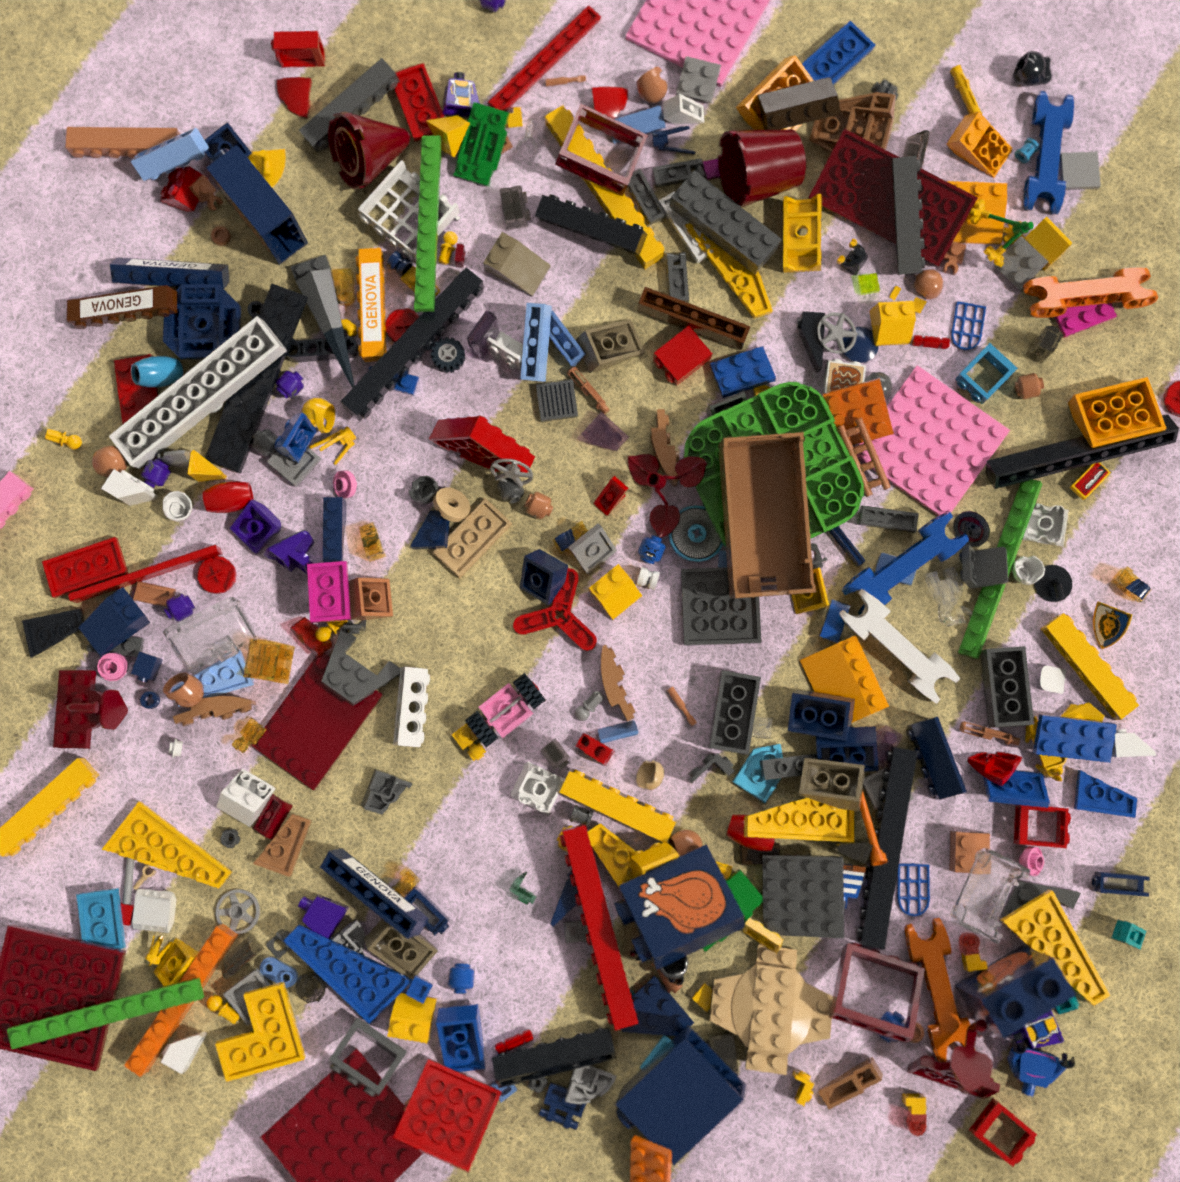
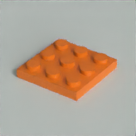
M880 378L823 393V397L835 419L836 428L844 425L846 430L857 426L855 420L862 417L871 440L894 434ZM860 433L849 437L852 445L863 442Z

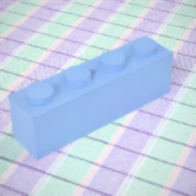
M195 127L138 153L130 162L143 181L150 178L155 180L161 176V173L169 174L179 165L184 167L193 159L196 161L205 157L204 153L209 147Z
M526 303L520 380L546 382L551 305Z

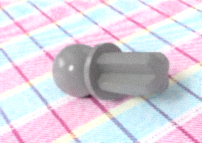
M595 691L587 700H584V706H579L575 710L576 719L579 721L587 720L590 716V711L595 712L597 705L604 699L603 695Z

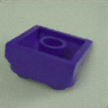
M251 500L230 529L255 554H258L273 535L280 532L281 522L264 504Z

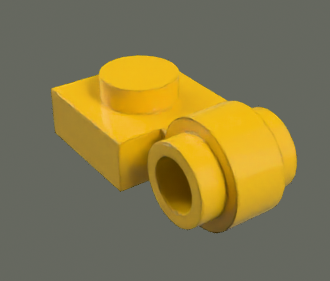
M467 723L452 734L463 750L470 747L467 753L473 761L484 757L486 750L480 743L474 744L478 738L471 731Z

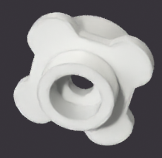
M175 738V742H170L169 754H173L172 758L174 756L181 757L183 741H177V738Z

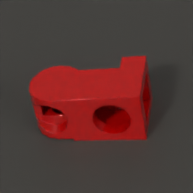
M585 733L581 735L575 745L605 766L615 752Z

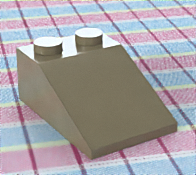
M501 232L483 262L486 272L532 297L551 267L549 263L521 242Z
M631 319L585 330L576 339V342L586 353L583 359L589 373L607 369L645 353Z
M804 758L799 795L839 809L860 811L865 777L864 765Z
M383 919L364 938L367 950L402 975L414 979L415 975H418L438 952V949L423 935L420 934L407 939Z

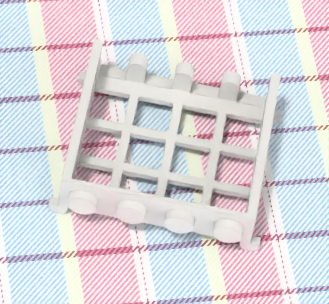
M401 160L358 208V215L366 225L371 224L376 233L380 236H386L392 246L395 248L398 246L407 258L411 259L412 257L416 262L417 246L412 250L408 245L417 237L418 228L414 230L406 222L414 213L418 216L419 201L413 207L404 198L411 190L419 195L420 178L416 172L411 174L406 170L405 163ZM398 180H401L408 186L401 196L391 190ZM387 192L397 199L389 209L379 202ZM443 194L439 196V211L444 216L438 221V236L453 219L456 221L460 219L458 216L460 213L458 204L450 205ZM400 203L410 209L403 219H400L393 213ZM376 205L386 212L378 222L368 215ZM389 215L399 222L391 233L381 225ZM402 226L412 233L405 243L394 236Z

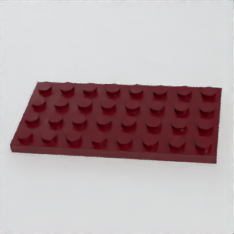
M844 129L808 199L821 194L823 207L896 244L892 159L900 157ZM920 168V171L917 172V180L921 179V191H918V199H922V210L919 211V218H923V230H920V238H924V249H921V257H925V260L939 267L978 197Z

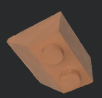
M355 578L348 581L351 620H370L393 616L389 579Z
M950 831L949 871L989 874L990 834Z

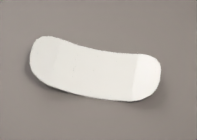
M1044 666L1040 677L1042 689L1063 694L1066 669Z

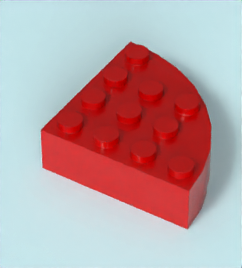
M480 415L440 419L437 421L429 437V440L445 450L461 453V458L487 469H490L492 463L499 459L517 460L530 468L535 459V456L530 453L528 448L517 444L513 437L506 436L502 433V429L492 426L488 423L487 418ZM500 462L498 464L505 467L508 464H512V462ZM519 464L517 465L520 468V472H529L523 466Z

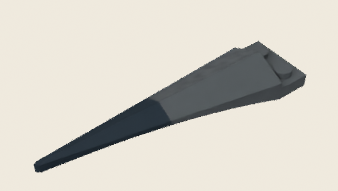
M325 254L294 265L291 269L302 295L308 297L307 304L353 388L355 385L341 321L333 272Z

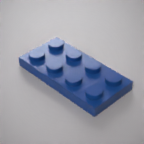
M850 20L806 59L802 65L813 81L830 77L833 85H835L873 51L876 45Z
M1039 714L1033 753L1110 763L1117 724Z

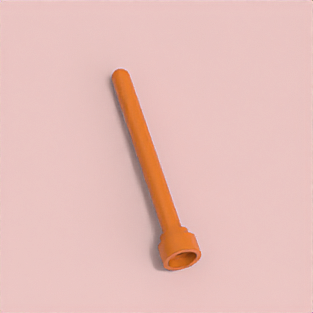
M862 791L860 810L872 849L870 860L872 866H878L888 861L886 854L879 848L864 792Z

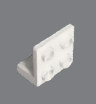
M500 331L495 340L490 337L487 338L488 349L492 357L497 360L501 358L506 361L505 364L508 367L521 370L523 344Z

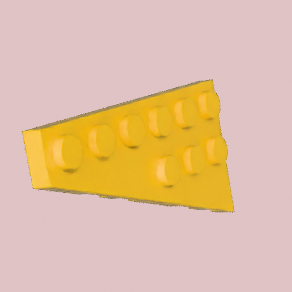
M685 224L687 232L692 238H695L700 249L704 253L707 252L709 261L752 317L758 318L771 314L773 310L759 271L754 275L703 233H701L700 239L692 224ZM704 244H709L710 248L707 249Z
M805 797L744 816V837L852 843L854 842V811L839 809Z
M138 801L102 848V850L110 851L216 888H221L233 872L142 801Z
M601 823L587 831L591 846L618 887L636 878L629 864L630 857L636 852L632 847Z
M1047 890L1000 919L1029 948L1054 957L1070 986L1088 1003L1095 1006L1110 996L1052 890Z

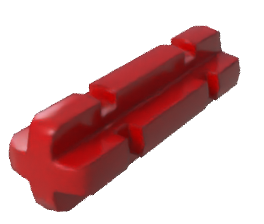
M914 335L912 345L948 349L950 339Z
M528 1029L523 1031L522 1034L506 1039L505 1042L501 1041L495 1044L497 1053L507 1052L506 1050L510 1051L523 1045L524 1042L532 1041L534 1039L532 1031Z

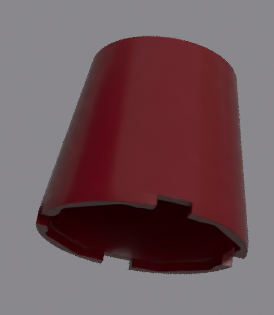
M792 129L731 130L722 134L719 141V147H722L721 155H718L720 182L724 194L740 207H745L794 189L803 183L806 173V157L802 141L796 131Z

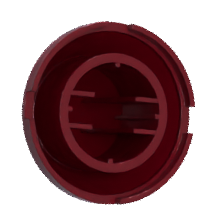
M349 112L335 113L333 115L335 119L329 121L328 142L333 162L339 163L342 171L338 172L344 183L354 190L367 187L408 147L410 142V134L404 128Z

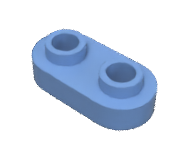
M268 957L260 964V972L264 977L275 983L284 981L286 988L293 986L298 980L297 970L276 957ZM268 964L272 965V971L267 970ZM285 974H288L290 976L289 981H286L284 979Z

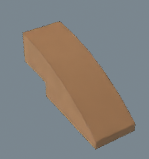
M873 1057L838 1076L819 1089L818 1092L827 1108L831 1109L864 1093V1089L882 1081L883 1074Z

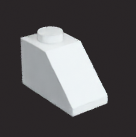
M681 94L663 102L665 120L673 124L704 123L703 105Z
M1126 729L1116 730L1111 757L1156 756V752L1135 733H1127Z
M197 1033L178 1039L171 1044L168 1043L162 1052L164 1057L161 1063L181 1074L188 1070L207 1033Z

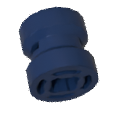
M395 251L387 261V266L392 270L395 269L401 277L413 265V262L403 258L399 251Z

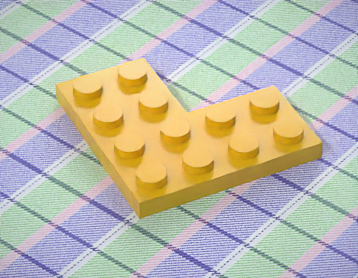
M284 981L245 992L243 996L254 1031L219 1040L215 1043L226 1082L305 1060L306 1055Z

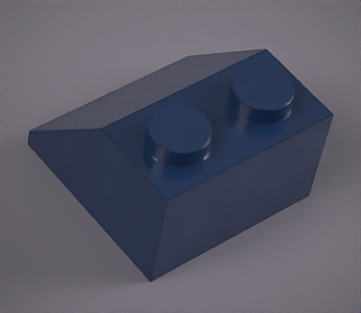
M228 122L205 139L209 147L205 154L210 160L219 150H230L236 145L246 157L252 154Z
M541 549L533 551L524 556L520 589L549 605L566 581L568 565Z

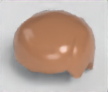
M933 269L923 270L916 276L914 287L917 294L923 295L926 299H934L942 292L943 279L940 273Z

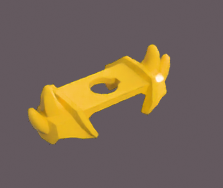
M1034 716V725H1026V743H1029L1030 740L1033 743L1035 742L1038 724L1036 716ZM1039 755L1042 766L1036 764L1035 767L1046 778L1062 782L1060 775L1063 774V765L1068 758Z

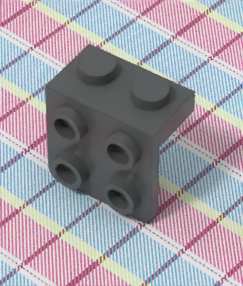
M970 544L962 547V552L959 553L963 570H960V577L962 582L964 581L970 589L1006 584L1008 582L1007 550L1005 547L977 551Z
M710 753L702 760L704 764L700 768L695 767L688 773L690 777L688 782L693 783L713 763L725 776H730L734 772L731 768L734 764L727 757L722 758L718 753L714 755Z

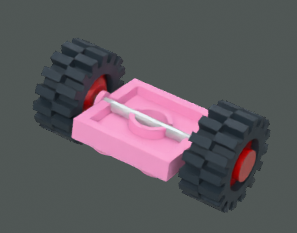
M525 673L512 682L521 694L518 695L510 683H508L479 706L487 720L478 711L465 720L471 731L486 748L499 738L491 728L492 726L504 738L533 715L532 711L525 704V699L533 709H536L546 701L538 687Z

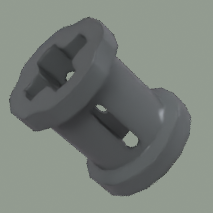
M575 805L570 822H580L589 827L593 810L587 811Z

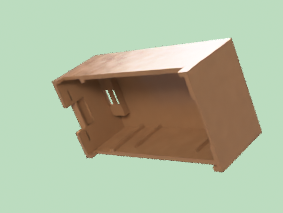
M804 432L723 438L718 444L730 599L816 592L813 579L803 449ZM776 577V582L761 583L762 578ZM776 585L777 589L761 591V586Z

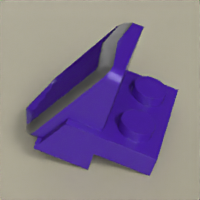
M301 530L269 545L263 555L268 559L276 560L290 572L297 567L307 574V564L313 563L309 560L310 557L306 553L313 546L314 540L309 532Z

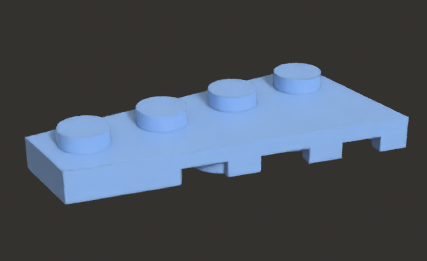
M241 649L193 675L202 682L204 687L203 698L214 697L254 685L253 677ZM181 682L172 687V692L181 688L185 683Z

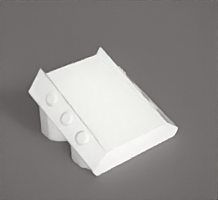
M1036 503L1023 540L1063 547L1069 510L1059 505L1048 507Z
M527 762L524 764L511 791V797L548 815L565 779Z
M137 889L132 920L133 929L169 933L174 924L176 898L174 893L166 890Z

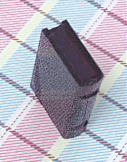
M490 311L484 312L467 337L471 354L476 355L480 360H483L489 351L487 338L490 337L495 340L500 333L497 317Z

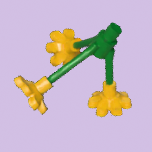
M980 199L975 205L976 209L972 208L970 212L973 215L970 220L972 224H977L983 218H991L1008 224V227H1004L1003 233L1006 234L1003 240L1006 243L997 249L988 246L983 251L984 254L988 255L987 258L990 262L994 260L997 266L1002 267L1004 265L1002 254L1006 251V248L1010 244L1013 245L1021 236L1025 238L1023 234L1033 229L1034 224L1033 222L1012 221L993 215L985 210V201Z

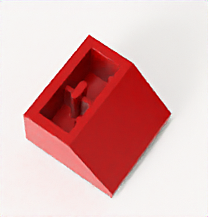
M191 166L176 168L169 173L168 183L162 188L159 201L185 212L194 211L199 199L189 187L203 174Z

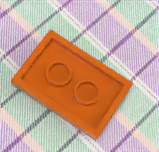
M634 1135L631 1140L630 1182H671L672 1150Z

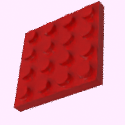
M428 1059L393 1139L469 1173L502 1091Z

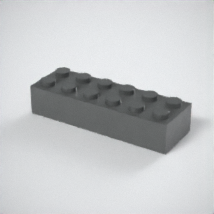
M695 170L671 196L669 207L754 275L775 253L782 239Z

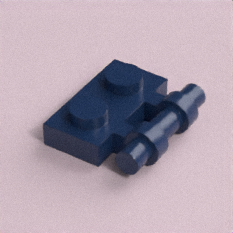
M550 1082L543 1102L549 1105L550 1108L549 1110L541 1108L539 1116L546 1118L545 1121L550 1123L552 1121L563 1125V1128L577 1130L579 1122L572 1120L573 1115L582 1117L586 1103L573 1104L565 1102L568 1088ZM556 1108L567 1112L566 1117L555 1113Z

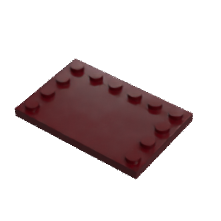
M321 650L251 745L313 791L316 790L383 696L382 693L375 690L373 694L352 706L323 686L321 681L330 656Z

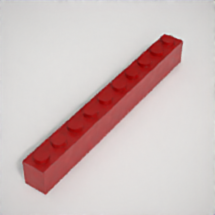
M582 824L562 830L563 835L559 837L562 848H567L568 855L564 856L567 867H572L573 874L570 875L572 886H577L578 894H575L577 905L582 906L583 914H580L583 926L587 925L589 933L585 934L588 946L592 945L594 953H591L593 966L597 965L599 969L596 977L598 985H603L604 993H601L604 1006L608 1005L610 1012L606 1013L609 1026L613 1025L615 1030L639 1024L586 825Z

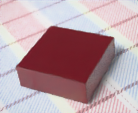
M457 243L454 260L456 268H463L465 261V246Z

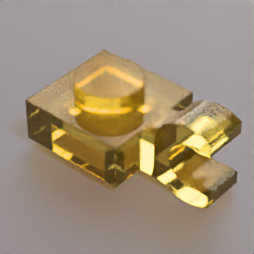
M251 717L240 731L242 737L234 740L231 746L245 753L251 743L255 745L267 729Z

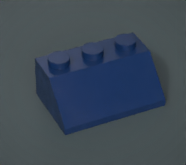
M797 689L792 692L788 731L847 741L853 719L855 699Z
M876 726L850 727L847 741L816 736L817 757L819 760L864 765V772L879 771Z

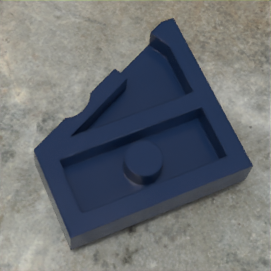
M439 510L430 511L411 543V548L413 550L447 548L450 521L444 519Z

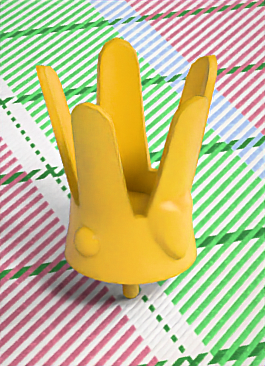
M153 935L150 951L145 957L150 962L149 966L152 963L160 964L164 954L173 943L172 941L168 942L159 952L163 936H159L153 947L155 939Z

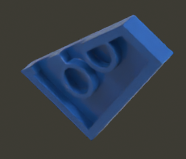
M1078 770L1074 809L1136 818V797Z

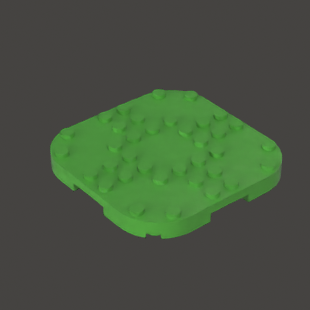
M799 382L778 384L742 403L704 419L689 434L684 446V458L696 456L704 459L707 463L704 477L695 488L725 548L718 444L723 438L804 432L803 449L810 539L847 522L858 511L864 495L862 476L853 457L847 451L825 399L811 386L808 387Z

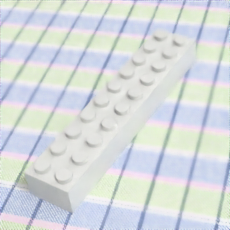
M256 316L109 437L132 467L141 469L149 460H153L157 454L164 451L287 350L266 322Z

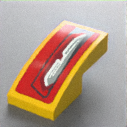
M1100 462L1091 464L1069 488L1084 501L1111 472Z

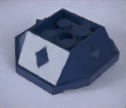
M181 284L177 289V313L164 317L163 342L181 360L205 359L241 329V306L219 284ZM207 323L204 328H200L201 324Z

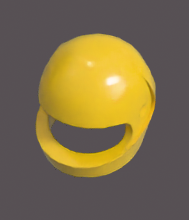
M314 397L305 402L301 413L308 417L314 427L317 425L321 433H329L335 422V407L327 400L319 397ZM324 419L327 420V424H326L325 427H324Z

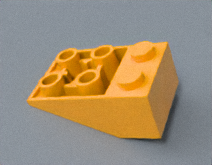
M979 111L965 115L946 143L955 155L992 178L996 176L1013 150Z

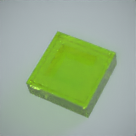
M877 273L858 276L861 295L880 292Z

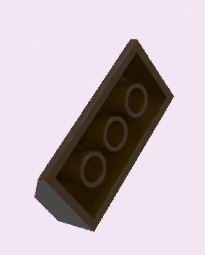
M830 77L757 95L764 130H780L841 114L838 94Z

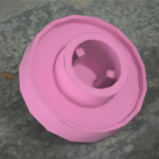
M348 470L338 471L333 478L335 493L338 497H352L357 487L354 475Z
M108 653L99 660L97 665L98 672L105 680L117 681L127 673L128 662L119 653Z
M1027 847L1019 857V864L1026 875L1037 876L1044 866L1042 852L1037 847Z

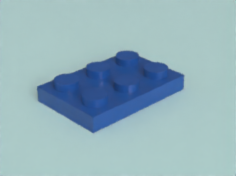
M763 346L710 363L711 371L722 398L776 381V376Z
M1014 771L1003 786L995 784L983 776L988 802L1048 808L1050 804L1044 777L1041 773Z

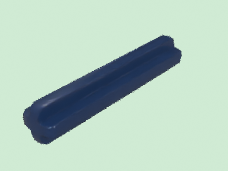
M839 526L829 530L830 534L856 567L865 562L863 556Z

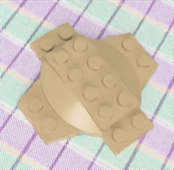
M758 944L755 965L749 968L745 974L713 980L709 1021L739 1036L742 1043L747 1047L745 1069L786 1075L788 1054L794 1051L800 1044L830 1039L832 1018H829L833 996L804 981L796 970L797 950L781 948L776 954L765 946Z

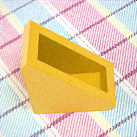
M457 115L426 120L433 135L441 136V150L455 157L470 123Z
M194 449L191 451L187 474L197 482L221 480L227 477Z

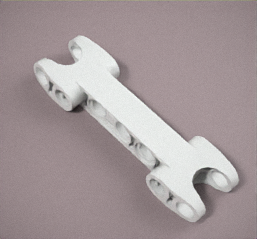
M861 589L858 594L865 604L863 613L858 616H852L842 610L839 613L840 617L861 639L865 640L870 634L914 673L908 682L920 693L937 704L941 699L934 690L936 680L941 677H947L954 683H957L960 680L959 676L935 652L929 659L925 657L884 619L891 611L878 599Z

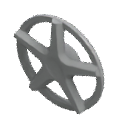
M832 312L825 315L819 321L817 327L818 339L821 345L829 352L842 354L849 351L855 344L857 337L855 326L844 313ZM831 316L839 317L836 325H832L825 319ZM844 320L848 322L852 331L842 328ZM822 324L829 330L828 335L824 339L820 335ZM843 337H852L850 345L845 349ZM830 341L837 342L839 351L832 350L825 344Z
M499 459L494 461L490 468L496 480L507 482L508 480L505 478H511L519 487L530 483L533 479L532 470L517 460ZM512 462V464H508L505 467L500 466L498 463ZM517 465L523 466L529 473L520 472V468ZM494 468L502 471L503 473L498 475ZM519 477H526L528 479L521 481Z
M243 889L228 891L217 903L215 910L216 920L221 925L222 922L219 916H230L232 919L230 929L237 934L248 932L256 925L260 916V906L257 898L249 891ZM235 893H243L250 898L243 903H239ZM229 895L232 906L219 910L222 901ZM253 903L256 907L255 919L246 912ZM241 919L251 924L244 930L235 931Z

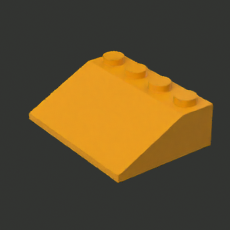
M796 55L787 57L736 109L746 123L754 130H764L757 95L812 82L813 79ZM802 124L784 129H792L796 131Z
M947 181L978 197L972 208L976 209L977 201L982 199L985 201L986 211L1005 218L1007 183ZM969 213L953 241L957 243L1001 245L1004 222L983 218L977 224H972L970 220L973 215Z
M1148 377L1075 394L1068 402L1073 420L1091 448L1167 429Z
M856 635L799 660L814 692L855 699L852 722L889 707Z

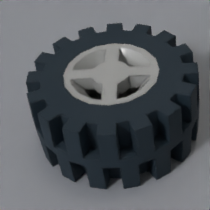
M445 337V339L440 338L439 342L436 341L434 343L435 346L431 348V358L435 367L441 372L453 373L454 370L458 371L460 366H463L465 351L458 340L456 341L452 337L451 339Z

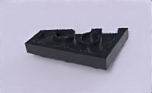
M82 608L22 620L30 658L39 655L80 631L79 627L84 622Z

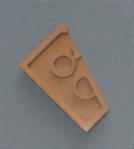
M292 814L253 864L291 877L312 820Z

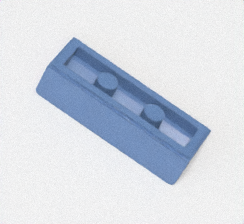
M660 106L615 119L645 134L666 128ZM612 137L614 144L621 142L620 140Z
M552 310L549 337L568 363L575 367L586 353Z

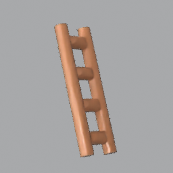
M861 417L855 420L857 426L846 430L844 425L837 427V430L849 455L853 457L863 479L864 494L868 497L873 494L871 488L882 485L883 489L886 490L891 486ZM860 433L864 443L853 447L849 437ZM867 450L871 461L860 465L856 454ZM875 468L878 478L868 482L864 471Z

